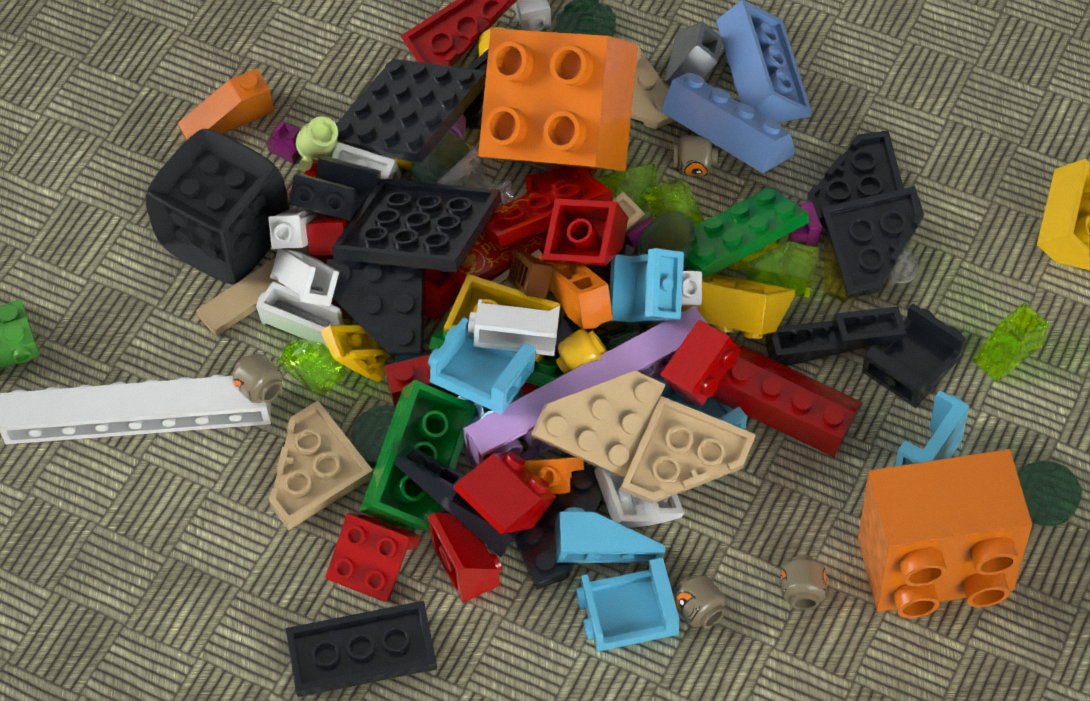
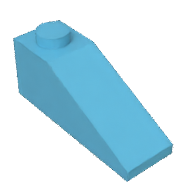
M567 508L564 512H559L555 521L556 563H649V560L662 558L665 554V545L596 512H585L583 508Z

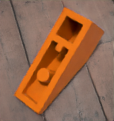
M258 68L229 79L177 123L186 140L201 129H209L225 134L275 112L270 88Z
M543 254L537 256L536 258L542 260ZM545 262L554 267L549 288L561 304L568 318L583 330L599 327L601 323L613 319L609 287L604 280L584 264Z

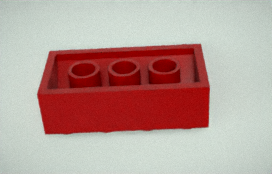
M742 345L739 348L741 352L738 354L736 363L731 369L727 370L718 383L713 399L732 409L740 407L745 415L835 458L863 402Z

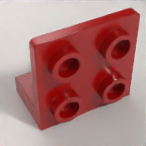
M361 512L347 513L325 577L329 581L387 602L391 598L406 551L417 549L421 535Z

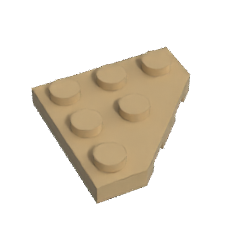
M638 46L631 118L644 122L643 126L657 129L675 122L674 119L661 112L669 90Z
M634 370L547 403L543 406L531 436L623 479L626 477L665 384Z
M660 396L622 483L621 491L650 503H655L743 469L756 434Z
M318 400L290 417L284 447L282 446L276 470L277 476L274 488L271 489L269 497L271 508L288 530L369 481L373 475L372 468Z

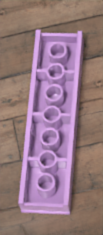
M695 305L681 312V320L664 321L602 354L599 360L583 364L510 403L503 414L493 412L463 428L465 454L468 464L470 463L473 468H476L483 462V456L502 452H513L523 460L533 459L554 448L531 436L543 406L547 403L634 370L655 380L663 378L660 374L665 368L664 364H668L697 321L701 320L707 324L699 313L698 307ZM518 439H522L528 444L527 451L521 455L519 454L522 452L523 447Z

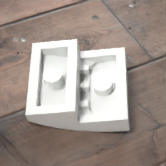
M598 467L595 469L594 472L611 520L627 528L668 522L681 518L684 515L677 494L658 502L650 503L621 491L625 478L622 479Z

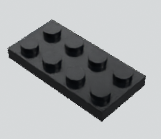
M424 601L285 628L297 697L437 669Z

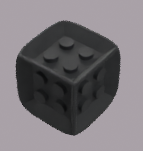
M209 129L197 131L180 146L156 174L148 187L145 198L151 226L160 244L168 252L188 265L217 280L230 284H236L248 275L272 247L268 217L290 210L284 179L279 169L262 154L226 135Z

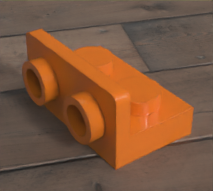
M575 456L524 459L525 467L533 475L543 478L549 484V490L553 494L569 493L572 472L584 470V461Z

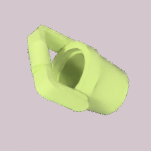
M324 116L316 117L299 131L296 138V147L302 159L297 169L305 172L310 170L312 164L317 163L318 158L322 155L328 157L333 155L338 143V128L330 118Z

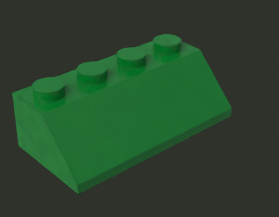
M417 380L403 387L360 512L392 525L430 532L428 515L440 513L442 506L394 464L395 458L410 444L455 470L464 444L463 428L471 424L476 405Z

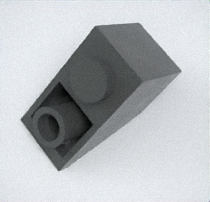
M703 21L677 33L665 82L671 85L673 79L688 72L697 74L704 79L718 62L723 37Z

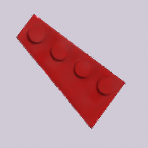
M455 0L402 34L401 38L417 62L453 66L479 39L480 35L488 30L517 0Z
M579 168L572 172L573 178L565 182V180L560 179L551 184L552 191L545 195L536 193L527 198L526 206H514L489 220L484 228L485 236L499 247L514 245L520 239L530 235L541 234L549 228L555 199L613 201L612 190L588 172Z

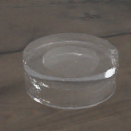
M904 250L888 278L896 283L912 281L918 271V260L915 255Z

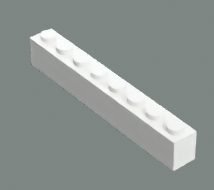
M213 375L207 378L194 379L182 377L177 380L168 381L147 380L141 383L128 384L116 382L111 385L101 386L81 385L75 388L62 389L49 387L45 390H14L9 393H0V433L5 444L271 424V401L268 403L250 402L233 385V376Z

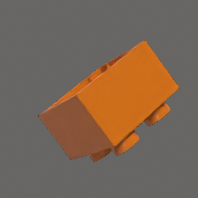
M491 28L478 157L511 162L626 172L638 44L603 35Z
M1010 449L868 471L858 540L876 612L897 609L898 615L903 618H918L937 610L940 606L939 602L967 598L970 606L988 607L1004 601L1009 596V591H1014L1030 535L1032 521Z

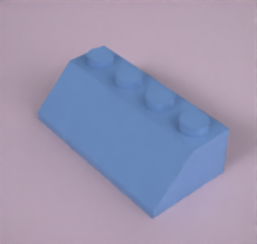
M745 0L739 1L717 19L716 22L720 32L719 35L723 37L722 43L727 55L726 61L731 68L734 78L733 84L738 91L741 103L752 106L756 113L766 119H772L777 122L809 117L812 115L811 107L783 20Z
M688 72L672 80L661 110L665 115L698 135L707 138L713 144L761 173L794 156L795 148L791 133L783 129L777 121L766 119L756 113L752 106L739 103L731 98L728 92L707 84L697 74Z

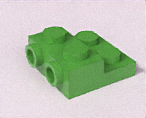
M22 299L0 305V369L15 364H23L39 357L38 347Z

